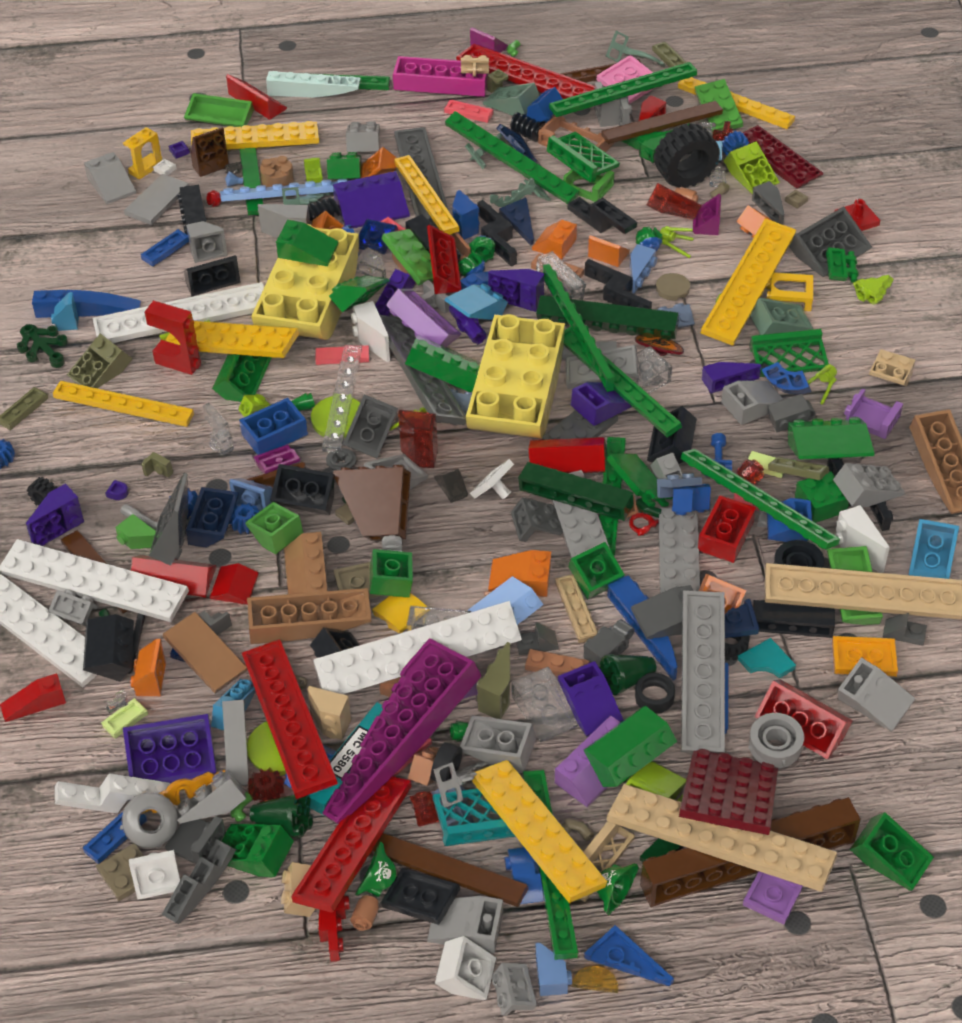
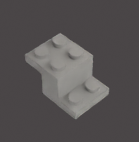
M601 82L595 83V90L603 88ZM628 96L594 106L600 127L621 126L631 123L629 116L632 114V107L628 104Z

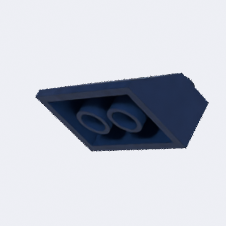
M201 487L186 528L188 545L207 548L224 539L239 492Z

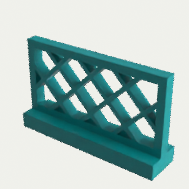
M479 789L461 791L463 798L468 797L474 801L470 807L460 801L453 804L450 809H447L440 803L442 801L441 795H433L434 805L444 834V846L516 837L501 817L499 820H492L487 817L490 811L497 815L498 813L490 803L481 799L483 795ZM456 791L445 793L447 801L453 802L457 800ZM477 803L487 808L484 815L473 809ZM456 806L466 811L463 817L452 812ZM469 814H472L480 820L477 823H471L466 818ZM447 818L455 819L459 822L458 825L448 826Z

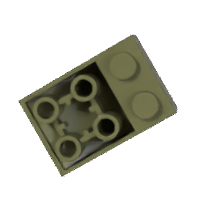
M100 333L67 375L79 385L99 388L121 374L133 358Z
M509 642L498 650L495 661L488 665L485 676L480 678L476 685L478 690L476 698L478 711L496 719H501L510 706Z

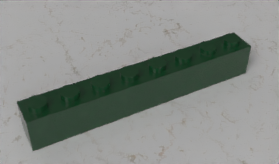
M540 295L536 312L537 319H549L553 322L565 323V326H569L554 297ZM570 299L571 302H574L577 313L581 314L584 325L595 331L607 330L612 333L622 332L628 335H644L648 338L676 339L679 325L678 312Z

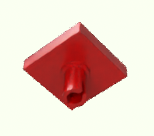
M856 199L854 204L845 206V209L861 231L880 226L881 220L866 205L863 199H858V202Z

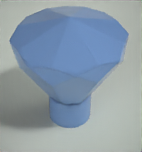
M230 171L225 178L227 187L243 184V178L237 177Z

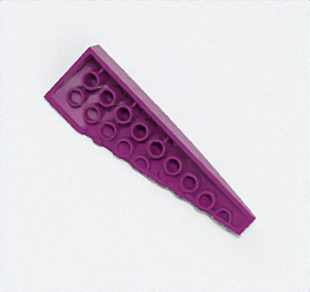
M430 638L402 669L400 673L401 678L398 683L393 685L389 700H385L380 716L375 718L360 745V752L358 755H354L351 761L350 773H344L341 779L342 785L334 791L322 813L325 817L339 824L341 820L351 815L416 753L482 676L473 660Z

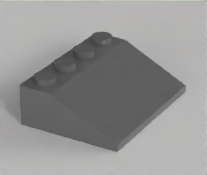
M844 206L795 234L789 245L798 259L822 277L829 274L826 255L828 247L845 249V255H848L849 251H854L856 257L872 248Z
M185 472L159 516L149 554L150 557L170 566L174 559H179L182 553L181 548L185 541L183 538L189 523V519H187L189 512L188 474Z

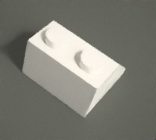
M465 936L446 941L435 984L454 995L486 1000L496 957Z

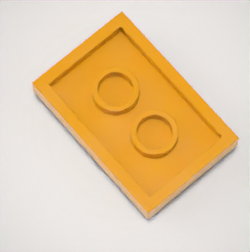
M833 636L834 674L849 675L860 658H863L881 669L888 676L897 677L898 667L895 639Z

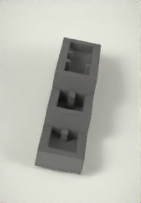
M217 839L207 858L205 859L200 856L191 875H183L162 915L180 924L214 886L236 852V849Z

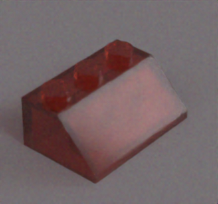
M399 410L401 452L419 467L434 468L438 454L436 414Z

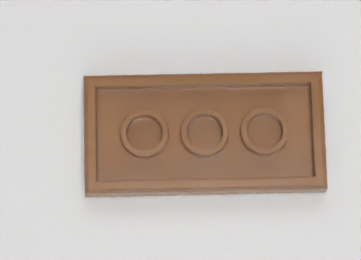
M196 612L163 633V638L214 693H217L247 671V667Z

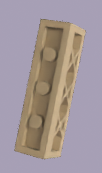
M607 821L584 850V854L594 866H600L602 872L612 867L635 839V835L620 827V825ZM617 833L627 838L624 843L614 844L613 838ZM603 851H613L614 856L611 859L602 860L601 853ZM591 894L584 896L580 899L586 902L587 899L591 896Z

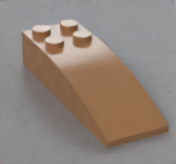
M948 409L915 415L909 428L925 468L950 513H961L962 438L952 413Z
M368 588L247 598L250 644L270 643L279 639L281 642L314 638L323 627L344 631L372 622Z

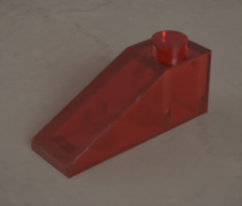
M659 183L655 186L646 204L660 213L694 220L702 206Z

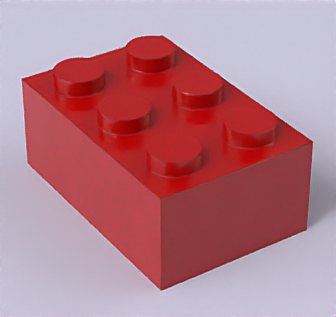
M719 495L699 535V551L734 563L754 523L756 507Z

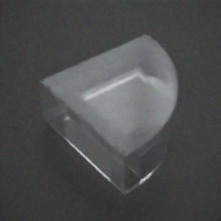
M124 689L115 694L116 698L111 702H107L106 709L108 713L128 705Z

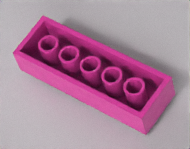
M398 56L393 72V88L400 91L485 97L488 74L476 73V77H473V73H461V61Z

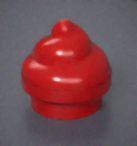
M212 190L207 193L206 200L208 205L218 207L222 203L218 191Z

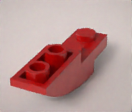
M345 895L333 913L324 910L319 911L320 942H329L331 962L340 961L339 952H344L343 938H338V931H342L341 919H346V910H350L349 896Z

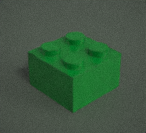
M831 471L821 480L808 478L798 481L796 485L795 498L811 500V515L814 523L838 516L839 512L848 508L849 502L834 482L835 476Z
M606 542L572 557L568 566L587 600L608 590V584L625 576Z
M373 549L370 561V594L410 597L413 582L412 552Z

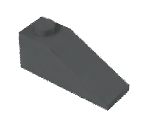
M770 181L753 187L752 201L772 221L783 225L785 214L778 188Z

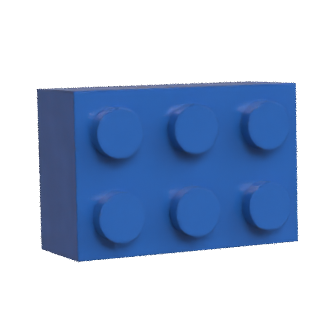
M285 398L239 420L242 436L257 455L285 446L308 435L306 419L289 398Z

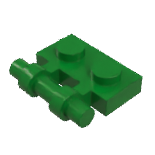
M828 247L826 255L829 280L846 281L849 277L851 283L858 281L857 257L854 251H849L848 255H845V249Z

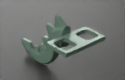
M615 31L605 55L606 57L619 62L622 54H626L636 58L649 59L665 67V63L654 56L626 46L629 37ZM618 34L625 37L623 45L615 42ZM612 48L619 51L617 59L609 55Z
M499 133V134H498L497 136H495V137H497L498 139H500L503 135H502L501 133ZM468 143L465 148L472 155L470 161L475 159L480 167L484 169L487 165L481 159V156L486 151L481 148L475 151L470 143Z
M530 178L529 180H524L526 184L520 183L518 190H513L511 197L507 195L504 200L503 197L499 198L498 195L491 194L490 203H494L498 207H504L520 200L525 195H531L533 192L539 198L548 201L551 198L540 186L535 184L534 178Z
M298 187L282 188L284 205H308L312 202H317L324 195H334L333 192L299 196ZM295 190L296 198L286 199L285 191Z

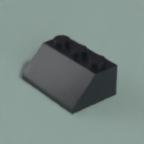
M236 255L184 270L185 282L191 296L241 283Z
M683 406L669 412L682 425V428L667 438L655 426L653 427L647 461L653 463L657 458L673 453L678 464L685 462L681 459L682 452L692 449L697 418Z
M279 464L270 501L282 507L330 515L334 500L335 474Z
M117 614L88 619L85 631L83 670L121 682L132 669L134 620Z
M323 627L310 646L314 651V655L320 658L360 646V644L351 632Z

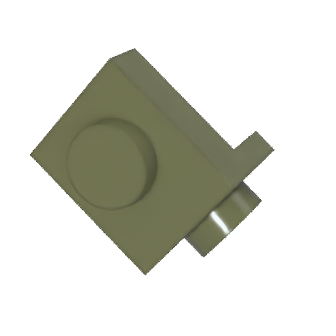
M500 69L488 74L487 91L492 93L499 87H503V81L508 79V75Z

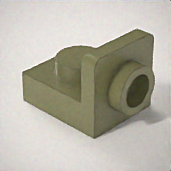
M152 452L141 464L143 473L147 477L154 470L156 473L168 478L173 474L171 461L155 452Z

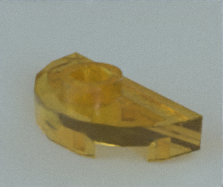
M598 965L580 969L572 981V987L618 993V983L614 974L607 968Z

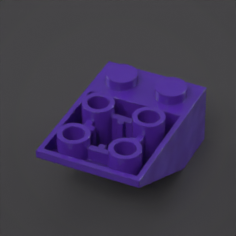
M531 269L491 270L488 272V286L491 287L490 290L502 294L503 299L508 304L536 312L540 295H544V273Z
M586 382L572 389L570 405L593 426L632 407L614 390L607 392L602 382Z
M66 483L49 492L26 522L31 543L43 546L83 523L84 518L78 496Z
M595 661L558 676L557 691L586 737L590 736L610 716L619 722L624 721L606 678Z

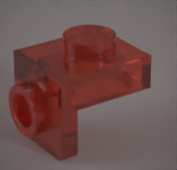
M724 121L723 131L713 130L712 137L715 141H722L729 133H733V128H730V121Z
M430 791L418 792L413 796H409L419 827L439 821Z

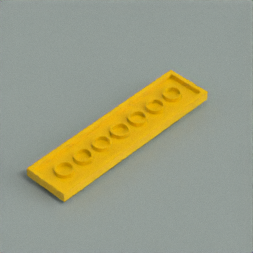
M313 121L303 123L291 122L288 124L275 123L273 125L260 124L258 126L244 125L242 127L228 126L224 128L227 150L319 143L317 122ZM197 128L195 130H191V146L193 137L218 128Z
M194 321L199 352L284 358L300 334L297 328ZM169 334L165 341L180 345L172 334Z
M508 760L476 771L477 775L471 781L568 903L606 887L607 880Z

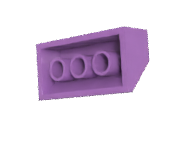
M397 289L386 304L391 314L399 317L403 325L415 331V336L419 335L447 347L461 335L454 326L413 289Z
M612 716L607 718L555 768V784L586 807L593 803L608 787L602 786L583 750L621 723Z

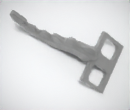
M483 761L455 771L453 762L433 769L443 806L448 807L463 801L460 785L474 779L477 773L472 770L489 765V763ZM449 767L451 779L442 782L439 772L441 769ZM455 788L457 800L448 803L445 792Z

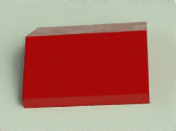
M239 563L221 566L210 594V599L248 605L247 598H250L259 572Z

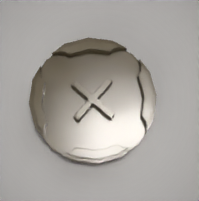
M677 273L664 274L657 279L656 291L660 297L666 300L675 301L681 297L683 299L689 294L690 282L685 276Z

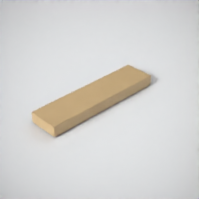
M573 574L555 578V585L578 642L583 643L589 638L592 639L598 632Z

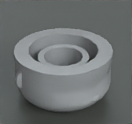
M765 714L753 723L748 748L753 757L761 764L765 762L773 764L778 769L785 768L796 762L801 755L804 732L800 724L786 714ZM778 740L784 745L773 746L768 741Z
M147 792L139 794L130 800L124 808L120 830H123L126 837L137 846L159 848L167 843L176 832L178 826V806L174 805L164 795ZM149 809L157 811L161 819L160 825L153 831L144 830L139 822L140 815Z

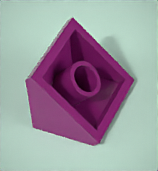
M473 27L470 29V46L477 44L500 53L508 46L489 34Z
M720 194L694 210V234H719Z

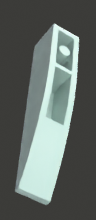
M269 71L266 79L267 95L309 98L338 95L358 90L360 78Z

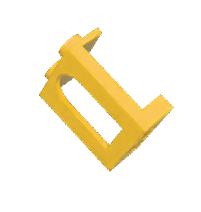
M147 127L123 142L124 146L130 148L133 165L128 168V173L139 180L154 171L153 166L162 161L158 134ZM147 142H151L153 154L150 153L142 158V147Z
M774 272L767 285V289L770 291H767L766 299L804 302V311H811L813 275ZM778 281L805 282L804 292L783 291L777 289L774 284Z

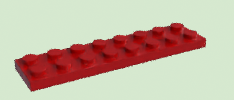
M391 777L358 809L339 822L292 894L293 903L334 912L411 789L410 780Z

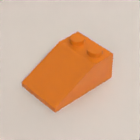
M529 550L493 559L488 591L495 590L513 576L531 587L537 596L547 597L551 570V551Z

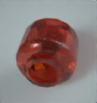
M747 459L737 469L736 473L756 486L764 477L763 471L765 468L757 460Z

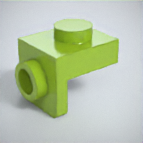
M320 158L304 159L306 182L314 181L315 183H321L323 177Z
M260 394L244 395L238 410L246 417L253 414L254 411L270 406V404Z

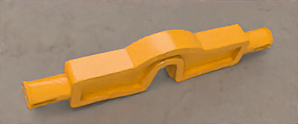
M207 772L193 779L183 778L176 780L166 790L158 794L167 797L174 805H179L180 790L184 789L187 797L191 799L196 795L195 791L204 784L208 786L213 782L212 778L217 773ZM152 809L143 812L146 813L148 811H151L152 813H157V811Z

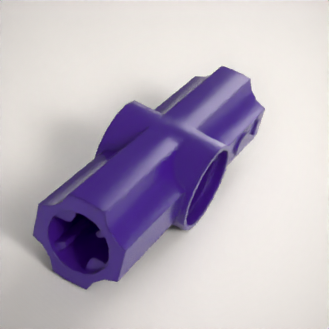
M450 305L449 311L456 319L459 330L465 332L473 343L477 345L483 343L484 339H486V332L479 325L478 318H468Z

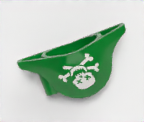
M379 842L367 873L355 893L356 896L369 892L379 897L381 892L389 888L395 881L396 867L386 855L382 842Z
M633 863L625 867L613 864L612 867L600 872L607 880L605 888L598 890L597 893L604 902V911L607 915H610L628 894L639 870L637 864Z

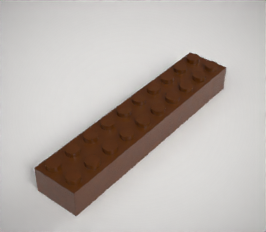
M848 797L845 799H835L831 803L822 806L816 805L810 810L803 812L797 811L781 819L774 818L771 820L770 831L832 850L855 842L861 818ZM685 848L679 851L672 850L660 857H650L642 862L640 886L649 906L653 907L757 874L759 871Z

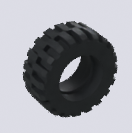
M689 123V125L683 124L679 128L675 127L673 131L666 133L664 139L662 138L659 141L660 145H657L656 153L654 154L655 166L668 184L678 188H689L690 185L695 186L698 182H703L704 178L709 177L711 171L715 170L716 163L719 161L720 149L706 128L699 124ZM693 151V153L688 158H686L683 161H680L683 158V156Z

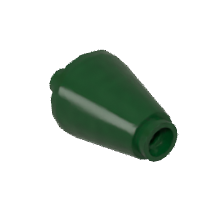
M607 654L601 658L600 666H598L605 676L613 695L623 693L636 685L641 677L648 673H655L657 669L656 662L652 657Z
M289 795L253 804L249 812L250 820L256 824L281 825L289 836L301 838L307 829H311L313 825V817L310 815L311 797L307 795L296 799L295 795Z

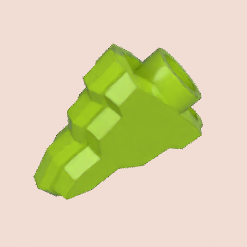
M883 275L879 278L871 277L866 280L860 279L855 281L853 286L860 301L864 302L867 300L874 305L883 300L886 289L890 288L894 279L890 275Z

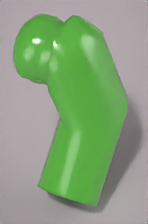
M518 40L507 46V52L512 57L518 54L516 50L520 46Z
M245 792L246 799L230 812L231 817H234L236 822H240L246 817L242 810L253 800L248 792Z

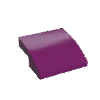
M288 444L253 456L255 464L264 474L277 470L279 464L291 465L300 462L299 456Z

